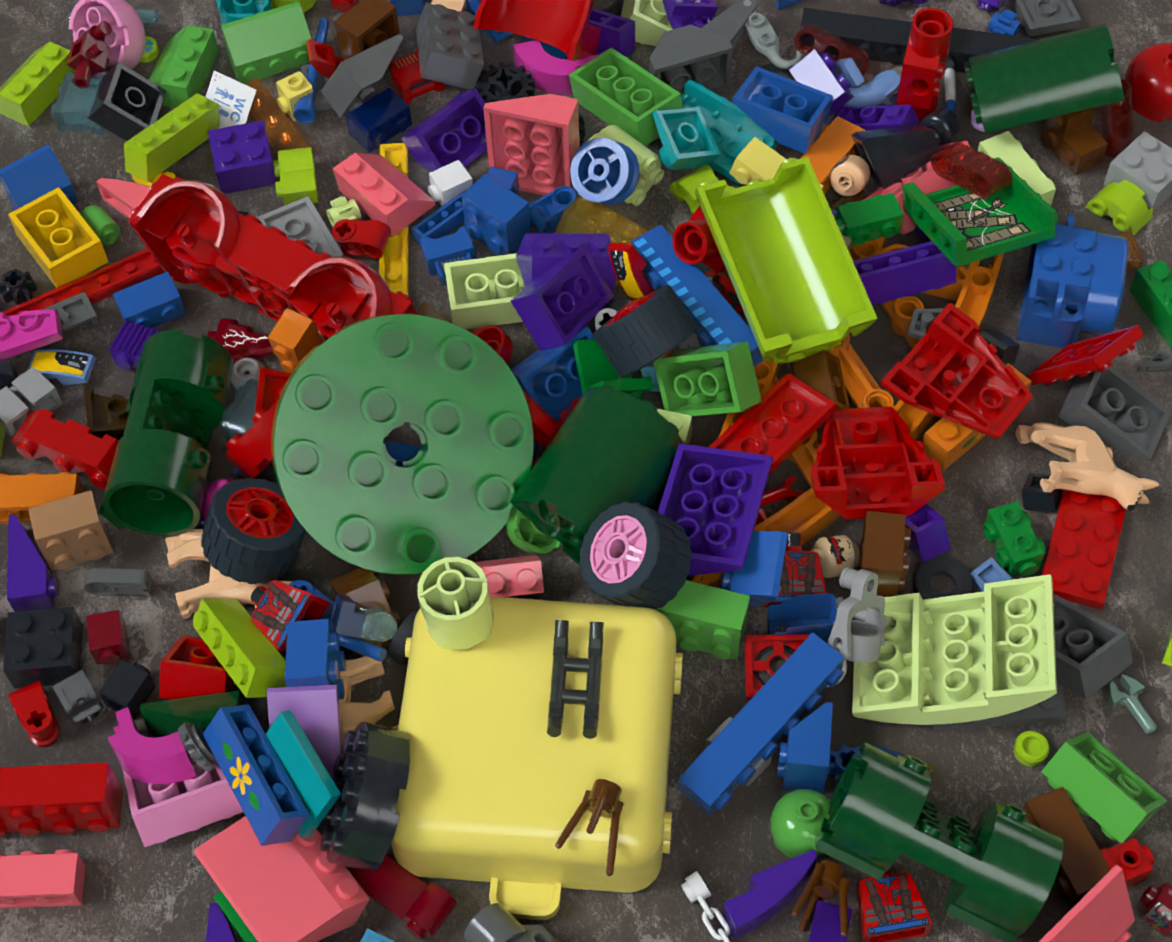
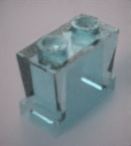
M66 72L63 83L59 85L57 102L52 105L51 110L52 119L56 121L59 132L90 130L91 134H103L104 128L88 119L104 75L98 74L97 78L91 77L89 87L79 88L72 82L74 74Z

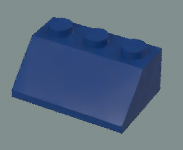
M584 326L566 345L543 351L539 349L511 369L522 391L526 392L555 421L559 420L564 409H569L574 399L583 396L573 345L579 340L595 339L588 326Z

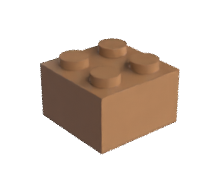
M92 490L28 508L35 541L51 572L69 569L73 565L89 560H99L106 555L114 553L105 518L99 514L100 507Z

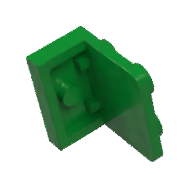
M595 339L579 340L574 343L573 348L583 395L589 388L608 385L615 390L641 399L643 398L642 393L654 389L652 377L632 378V375L620 377Z

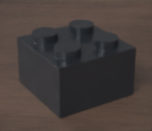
M117 62L102 77L88 119L128 141L156 122L166 90L122 63Z
M74 607L8 612L3 672L14 689L23 688L40 680L42 686H49L81 668L83 624Z

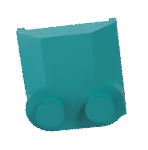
M699 106L673 110H655L653 112L655 124L663 144L659 150V157L666 167L672 170L697 168L716 160L721 155Z

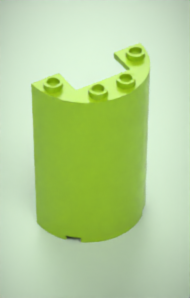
M808 157L798 160L797 158H789L780 164L774 178L765 181L756 179L749 182L746 186L736 189L733 186L726 188L727 183L725 179L717 182L708 180L697 186L695 191L697 200L765 362L768 363L773 358L775 364L789 363L804 359L822 350L828 351L841 345V340H845L849 333L857 336L878 319Z

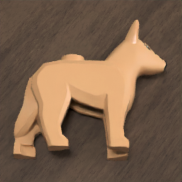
M1038 422L1032 426L1019 425L1015 432L1019 443H1036L1051 453L1069 460V462L1050 461L1051 475L1049 479L1040 480V485L1044 492L1051 493L1054 489H1063L1085 494L1107 495L1116 499L1125 509L1132 511L1137 503L1149 504V499L1144 494L1145 490L1159 486L1157 481L1138 478L1117 468L1113 461L1111 448L1105 446L1095 431L1085 426L1073 425L1063 427L1051 423Z
M192 529L179 536L165 538L170 568H174L181 562L189 559L209 562L204 556L203 547H201L203 529ZM211 566L209 583L177 592L175 595L183 619H188L193 613L198 611L202 598L237 599L242 606L254 605L256 608L257 605L251 602L252 592L259 586L267 588L270 583L248 584L246 582H238L222 575L220 571ZM280 581L288 585L292 583V581Z
M367 656L346 660L345 671H340V679H343L345 690L344 699L339 700L344 741L347 732L355 731L361 722L375 724L394 710L390 690L383 692L381 698L372 703L351 702V688L353 685L385 675L382 662ZM399 725L391 728L398 730Z

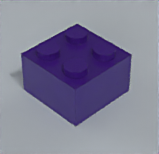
M264 120L208 131L220 190L224 194L274 185L277 182Z

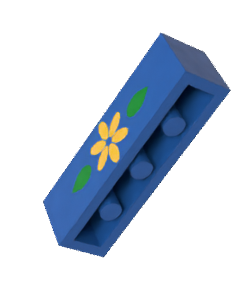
M250 705L220 707L203 733L205 740L261 846L290 842L309 817L308 811Z

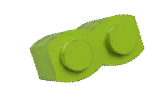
M312 147L278 151V160H273L275 176L280 177V181L275 182L277 198H283L284 206L309 196L312 203H318Z

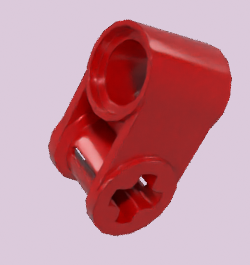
M343 219L333 226L331 234L334 240L341 244V250L346 256L378 259L383 256L391 228L378 220Z
M40 680L8 694L11 705L32 743L37 747L43 748L54 744L59 738L60 729L51 710L52 706Z

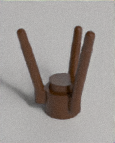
M605 779L595 780L592 790H586L581 804L555 844L557 849L563 846L588 806L589 811L592 813L586 830L588 834L594 832L600 817H609L610 813H612L607 855V876H612L614 872L619 820L624 803L619 801L622 793L621 787Z
M827 860L819 861L815 864L813 874L791 912L792 917H797L811 894L799 925L801 932L805 931L819 896L822 898H832L834 894L839 892L840 934L842 937L847 936V890L850 880L843 877L844 870L839 864Z

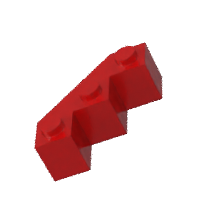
M283 388L277 393L279 396H281ZM278 401L269 410L265 407L262 408L251 419L254 425L243 436L237 433L225 445L229 450L225 453L224 457L245 478L255 479L273 462L271 435Z
M43 408L29 413L10 439V442L17 446L16 450L25 458L33 460L47 456L53 461V466L58 471L71 474L84 472L90 477V482L94 486L105 490L119 440L106 434L102 439L96 437L91 433V428L70 419L66 423H62L54 419L55 415L53 412Z

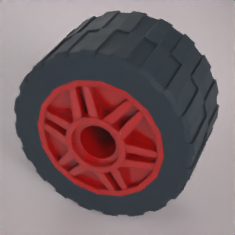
M665 285L647 296L637 298L620 309L612 319L594 332L593 337L620 377H627L647 365L653 364L658 358L668 355L676 346L696 331L697 325L671 285Z
M261 478L236 479L229 484L223 485L214 494L202 533L201 547H203L204 556L209 560L210 565L220 571L222 575L238 582L266 584L283 578L285 574L292 570L306 530L296 519L285 501L278 483Z

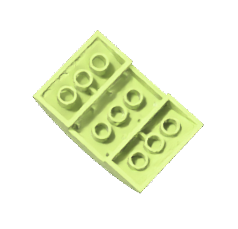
M1051 574L984 583L983 592L923 600L920 593L884 597V615L888 619L887 626L884 628V646L880 648L878 660L874 662H854L852 714L857 718L897 724L934 725L963 723L1013 713L1038 704L1057 694L1053 579Z

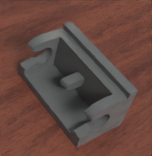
M85 292L42 309H55L61 319L62 333L89 321L93 325L99 323Z

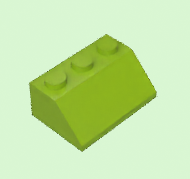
M50 41L37 49L0 87V114L29 127L73 81L75 70L66 65L70 50Z

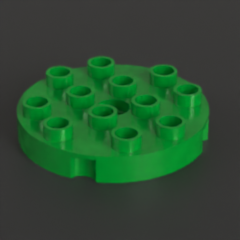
M414 314L375 316L343 327V330L328 338L321 345L315 346L294 369L283 388L273 419L271 435L272 459L277 482L285 501L296 519L321 546L348 563L364 569L389 574L423 573L432 563L446 557L467 558L491 541L507 523L510 510L514 506L510 503V500L531 471L533 458L532 420L527 401L513 372L504 360L476 335L448 321L429 316ZM404 422H409L410 428L417 432L420 443L423 444L422 450H419L412 459L403 461L402 465H397V460L388 454L383 440L393 429L403 426Z

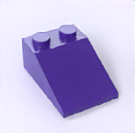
M583 246L527 284L511 300V303L539 349L543 351L566 345L614 296L587 249Z

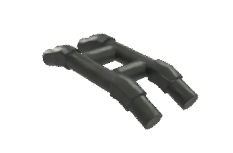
M555 620L551 693L547 734L551 737L561 735L564 704H585L583 736L588 739H593L597 736L604 622H590L588 658H567L569 621ZM566 672H587L586 690L565 689Z

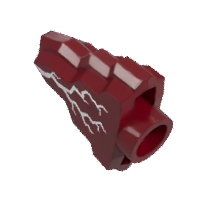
M221 318L217 331H208L206 335L220 343L229 352L233 364L243 358H264L274 354V349L267 338L268 334L254 333L250 326L239 325L236 319Z

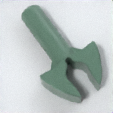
M1122 674L1119 682L1127 690L1126 694L1120 692L1116 684L1111 680L1107 690L1111 708L1119 704L1126 706L1146 734L1154 732L1157 725L1138 700V695L1142 694L1145 687L1137 680Z

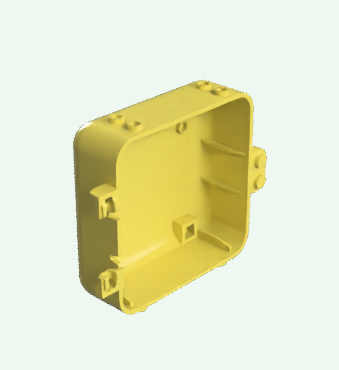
M491 597L494 623L491 627L489 638L468 649L453 650L441 648L431 638L420 607L415 616L412 638L407 637L405 644V657L409 659L398 730L407 732L409 736L410 766L406 790L400 789L395 813H399L400 818L391 842L398 864L419 877L491 882L489 892L490 905L500 903L514 918L528 920H548L554 917L560 908L562 888L632 893L643 890L653 883L661 870L663 853L670 854L672 812H666L673 698L674 694L680 695L683 653H676V633L670 620L661 612L647 607ZM555 620L569 621L567 658H588L590 622H604L597 736L593 739L583 736L585 704H564L561 735L551 737L547 734ZM566 672L565 689L586 690L587 672ZM597 779L611 781L622 789L619 801L623 802L624 806L620 814L616 857L612 876H607L606 874L612 813H610L609 817H600L594 832L588 834L586 830L592 815L588 806L560 849L555 847L561 833L581 804L586 790L591 791Z

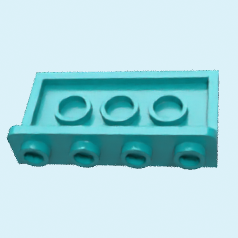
M688 80L685 83L684 93L681 95L683 108L699 106L721 153L716 160L707 163V165L741 185L729 174L736 157L754 137L773 150L777 148V141L725 97L715 94L692 80Z

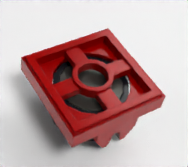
M745 635L744 673L746 701H750L810 635Z

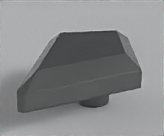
M944 308L914 309L907 337L921 340L932 322Z

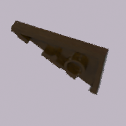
M84 388L87 427L91 428V433L101 439L105 434L111 437H123L129 416L125 412L128 399L116 394L109 398L94 394L93 388Z

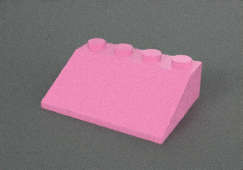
M191 758L196 777L169 784L140 782L127 775L123 770L131 815L144 847L163 843L170 838L189 831H196L203 826L223 819H229L243 812L220 766L207 771L198 766L196 761Z

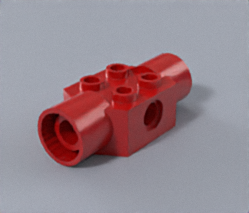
M925 8L913 16L896 102L898 105H912L920 123L926 115L937 109L941 82H938L937 79L942 80L944 76L946 62L941 60L947 59L953 27L951 16L937 8Z
M699 206L688 222L680 224L675 229L672 238L674 252L686 264L702 262L717 273L725 272L727 270L702 209Z

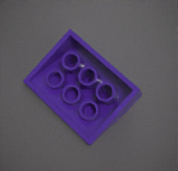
M686 444L678 445L658 512L675 520L678 525L684 528L687 537H689L692 559L690 560L691 567L687 576L743 570L771 470L773 456Z

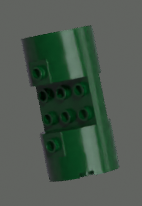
M166 330L150 336L143 345L125 411L129 414L124 435L116 447L99 514L119 530L128 528L147 535L176 536L191 531L199 523L212 465L211 454L207 451L208 443L211 438V430L216 428L222 420L233 371V360L229 352L220 343L202 334V338L199 339L183 335L184 330Z
M863 742L859 748L862 751V755L859 756L854 753L831 797L828 810L830 817L829 819L824 818L822 820L820 829L815 837V849L878 880H881L884 872L891 868L901 853L952 878L949 892L944 900L947 914L1004 942H1014L1017 936L1022 935L1031 926L1051 891L1063 855V839L1030 823L1028 818L1025 817L1026 813L1011 804H1006L1003 807L995 803L983 814L975 828L971 829V824L957 815H952L949 818L939 813L937 806L926 801L932 781L930 770L926 769L928 767L927 764L913 756H908L907 759L899 755L895 757Z

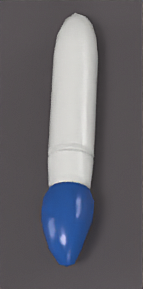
M948 68L945 70L944 108L955 113L957 107L955 102V70Z

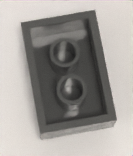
M425 3L416 26L421 78L468 90L474 89L484 66L479 30L473 28L475 15L467 11L460 12L449 9L441 4Z

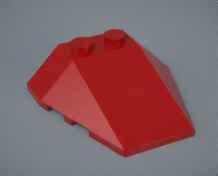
M950 302L935 318L926 334L902 362L898 361L880 382V385L906 404L998 440L1033 398L1031 392L1010 366L1006 367L996 355L998 350L992 343L988 344L978 332L980 327L977 323Z
M892 406L836 409L826 421L822 441L817 449V457L811 468V480L815 497L845 519H863L866 517L867 511L910 516L944 491L945 482L940 464L935 458H929L924 451L925 446L923 443L916 441L911 436V429Z

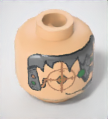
M844 156L833 166L829 180L832 188L843 196L858 194L870 179L869 165L859 156Z

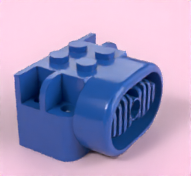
M1069 214L1065 225L1056 224L1055 238L1032 244L1017 340L1063 348L1068 344L1077 342L1080 332L1096 335L1113 332L1119 315L1125 285L1129 252L1128 240L1120 236L1096 233V231L1074 227L1075 215Z

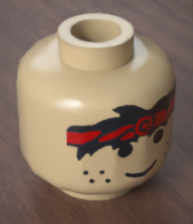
M846 535L821 537L816 541L814 549L811 550L819 554L823 578L840 577L844 568L851 567L855 569L860 562V551L857 544L852 542Z

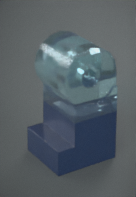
M336 595L330 619L333 632L379 642L390 640L397 631L396 620L385 609L381 607H374L369 610L355 607L356 603L350 597Z

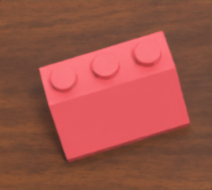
M354 153L333 168L339 191L348 199H354L358 208L372 220H378L387 224L391 228V237L436 205L431 197L382 155Z

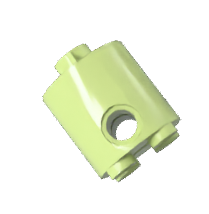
M609 125L599 133L594 134L589 140L595 138L611 139L627 145L635 153L640 167L639 181L634 192L624 201L638 206L644 201L646 192L649 191L651 186L658 184L664 176V170L661 169V159L618 126Z
M446 557L432 563L422 573L418 582V599L431 638L441 648L453 650L468 649L487 640L491 634V627L494 621L488 582L482 569L473 561L461 557Z

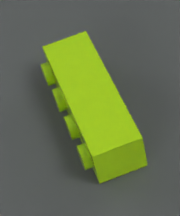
M196 93L124 143L125 171L146 182L155 178L208 140L209 130L219 129V104Z
M202 598L199 609L194 614L193 627L246 698L267 697V688L286 687L285 659L251 622V616L237 599Z

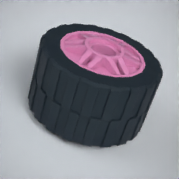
M624 501L620 504L616 503L607 510L602 511L589 526L590 528L583 538L582 548H580L579 566L582 572V579L588 585V589L599 597L621 606L657 609L667 605L670 600L677 596L678 591L685 584V579L691 567V543L684 528L678 525L675 520L637 502Z

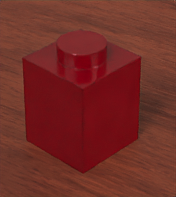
M119 609L87 615L89 651L96 664L112 665L120 660L129 659L126 623Z

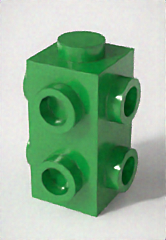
M889 193L838 206L835 221L841 234L852 239L851 245H861L871 240L883 237L889 238L901 233L904 213L894 193Z
M1018 501L989 509L986 521L983 524V532L987 541H992L996 548L995 554L998 564L1005 568L1011 577L1019 575L1026 577L1037 572L1040 569L1046 551L1043 541L1039 537L1036 538L1032 530V521L1026 511L1023 512Z

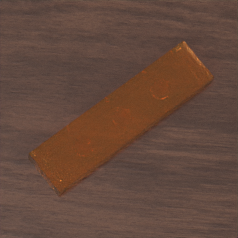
M258 78L245 84L256 89L249 115L254 122L264 120L268 140L277 153L281 150L310 147Z

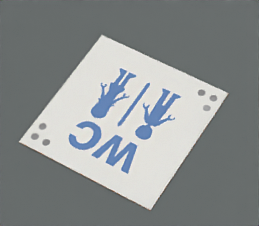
M214 71L206 98L219 104V129L246 124L256 89Z

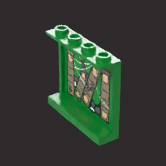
M999 157L995 158V174L924 194L914 182L902 185L904 212L955 267L1055 238L1056 224L1058 223L1056 210L1048 205L1039 193H1036L1024 179H1021Z

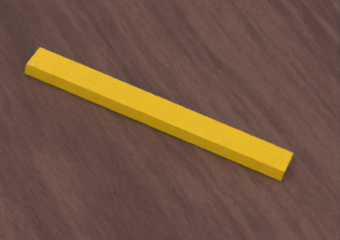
M405 143L380 144V155L409 178L408 148ZM409 225L393 237L389 236L383 256L379 258V274L389 290L395 294L400 291L408 296Z

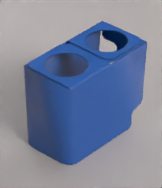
M834 594L797 595L794 597V600H784L782 604L770 605L767 619L769 635H772L773 630L777 626L787 625L789 626L787 632H776L775 635H810L813 632L828 643L837 614ZM812 623H819V624H821V625H811V626H808V625H810V624H812Z

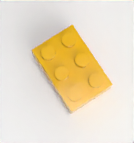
M59 187L8 214L17 237L56 288L83 277L108 263L101 240Z

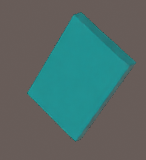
M291 710L279 713L265 735L309 813V817L298 830L300 837L305 838L313 834L341 793Z

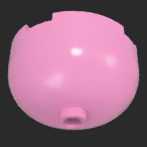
M80 0L73 8L69 20V30L73 29L74 42L82 37V34L92 26L106 21L112 28L111 33L105 36L104 41L105 44L110 46L107 57L109 58V64L107 67L114 66L117 62H120L133 70L143 56L146 43L144 25L137 11L125 0ZM99 72L93 77L96 78L99 74L104 76L107 72Z

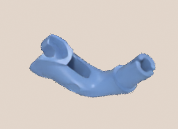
M887 70L876 75L870 82L857 87H850L849 90L854 97L843 106L866 107L895 104L898 96L897 89L900 84L899 75L894 70Z

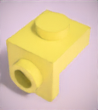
M296 72L276 82L279 98L276 99L281 112L283 114L288 113L294 122L297 121L293 117L295 104L300 98L313 92L312 85L301 72Z

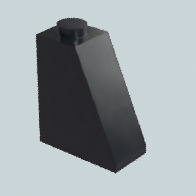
M921 123L860 131L851 135L862 159L869 165L873 182L883 189H886L942 154L939 147L941 139L934 128L930 129Z

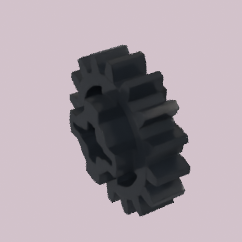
M500 62L497 68L492 64L489 65L490 71L482 70L481 77L478 78L477 86H475L485 103L534 96L535 83L531 77V72H524V66L522 65L514 68V62H511L509 66H505L503 62Z

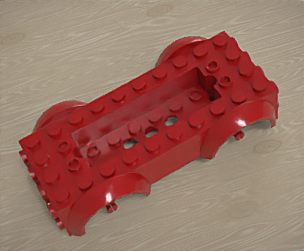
M162 174L158 181L152 184L148 194L141 204L133 210L128 220L164 273L168 272L172 280L185 284L192 282L218 294L220 298H226L235 294V298L243 303L260 306L257 312L275 322L279 321L287 308L314 321L323 342L343 330V327L367 318L390 314L419 315L412 304L413 300L408 295L400 291L396 294L390 291L380 274L367 264L348 257H332L325 252L318 254L312 251V248L302 240L296 239V241L287 238V235L274 226L271 229L264 226L255 216L240 214L230 198L209 183L199 180L184 181L179 177L173 179Z

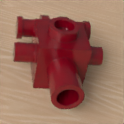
M106 21L92 26L82 34V37L72 43L66 65L75 70L72 82L79 88L89 87L91 78L99 72L102 73L109 64V58L107 57L110 46L105 44L104 41L105 36L111 33L112 28Z

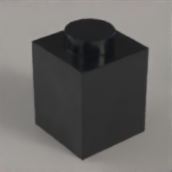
M121 660L99 691L106 707L115 711L128 707L133 719H135L141 710V704L146 703L156 688L150 676L151 672L139 663L131 665Z

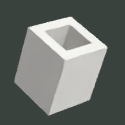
M459 160L429 173L430 186H428V192L435 202L438 201L441 206H444L473 185L472 177Z

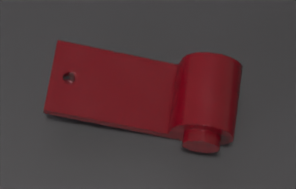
M385 855L382 864L377 870L371 871L355 868L351 873L369 897L406 923L405 929L419 940H422L424 937L431 939L457 905V901L445 889L432 882L428 885L387 855Z

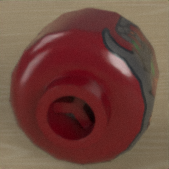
M1169 882L1163 883L1157 888L1154 885H1150L1139 899V902L1143 904L1141 917L1163 936H1172V884Z

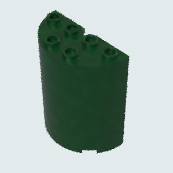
M1106 24L969 57V61L963 62L977 125L983 124L985 133L1124 100L1118 64H1115L1114 47Z
M608 385L589 388L510 500V503L547 537L558 540L563 545L562 550L579 565L580 548H582L583 538L588 532L591 523L597 519L602 511L624 501L637 502L653 510L656 508L663 497L678 445L683 444L678 434L679 429L658 413L656 406L647 400L641 401Z

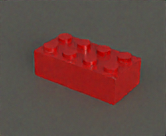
M108 762L0 767V837L5 836V833H20L26 836L38 835L41 831L70 834L74 830L88 829L92 832H106L109 828H120L123 788Z

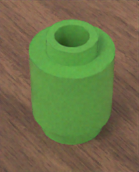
M97 205L86 207L80 215L101 240L102 245L107 246L116 242L120 234L119 225L104 208Z

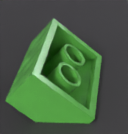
M299 1L221 25L229 61L238 82L247 84L310 63L306 42L308 39L312 40Z
M187 25L168 39L149 78V81L166 90L162 106L176 108L196 93H201L219 54L213 29Z
M1088 731L1066 741L1041 771L1048 778L1047 781L1052 788L1056 790L1064 787L1068 796L1074 801L1075 808L1083 815L1091 816L1101 825L1102 832L1108 838L1119 841L1121 844L1132 838L1167 803L1163 796Z

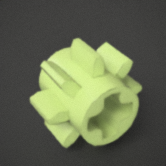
M345 196L330 201L332 208L326 210L332 227L343 219L360 220L362 218L354 199L347 201Z

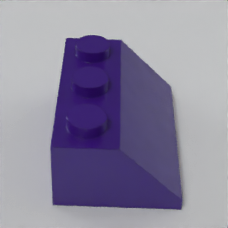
M476 88L461 92L401 139L416 162L429 172H433L457 160L465 168L487 150L483 110L485 102Z
M525 233L516 254L524 287L577 249L585 246L614 296L615 273L608 251V246L611 243L609 234Z

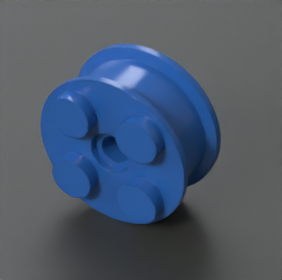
M595 138L587 141L577 150L572 159L570 175L572 184L580 196L592 202L614 205L623 202L634 192L639 181L640 167L635 153L627 145L607 138Z

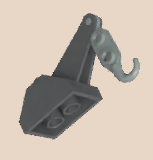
M738 0L702 28L688 25L665 32L649 58V73L681 93V95L684 93V85L688 80L701 84L712 92L730 87L733 51L745 31L755 49L768 57L771 63L780 69H791L802 60V53L800 50H797L796 58L793 60L781 58L779 54V38L768 19L762 14L756 13V0Z

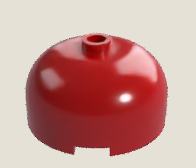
M1172 43L1155 44L1140 51L1128 65L1123 82V90L1129 106L1143 117L1157 122H1162L1163 119H1172Z

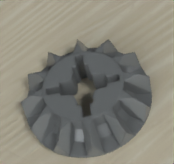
M186 721L178 727L180 740L198 766L207 771H211L219 766L203 736L204 730L199 725Z

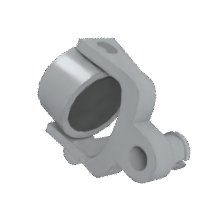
M846 567L840 575L839 583L842 588L851 589V594L845 600L843 597L836 599V620L833 623L827 644L845 657V660L874 662L879 659L880 648L884 646V628H886L888 623L887 616L884 615L885 598L877 595L878 575L865 569L858 571L851 567Z

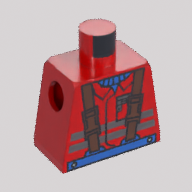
M788 533L778 597L760 607L782 604L784 600H794V597L797 595L826 594L819 554L814 551H802L801 534Z
M273 580L267 588L259 586L252 592L251 602L257 606L251 615V622L278 650L286 652L288 622L320 620L330 602L304 590Z
M891 869L884 872L881 880L870 876L871 878L860 881L857 890L861 942H895L928 936L932 927V920L909 872L892 874Z

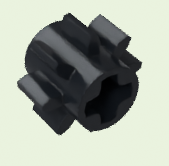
M14 269L2 275L3 283H0V293L5 303L12 301L14 304L19 305L32 299V292L36 291L37 287L29 271L23 274L22 271Z

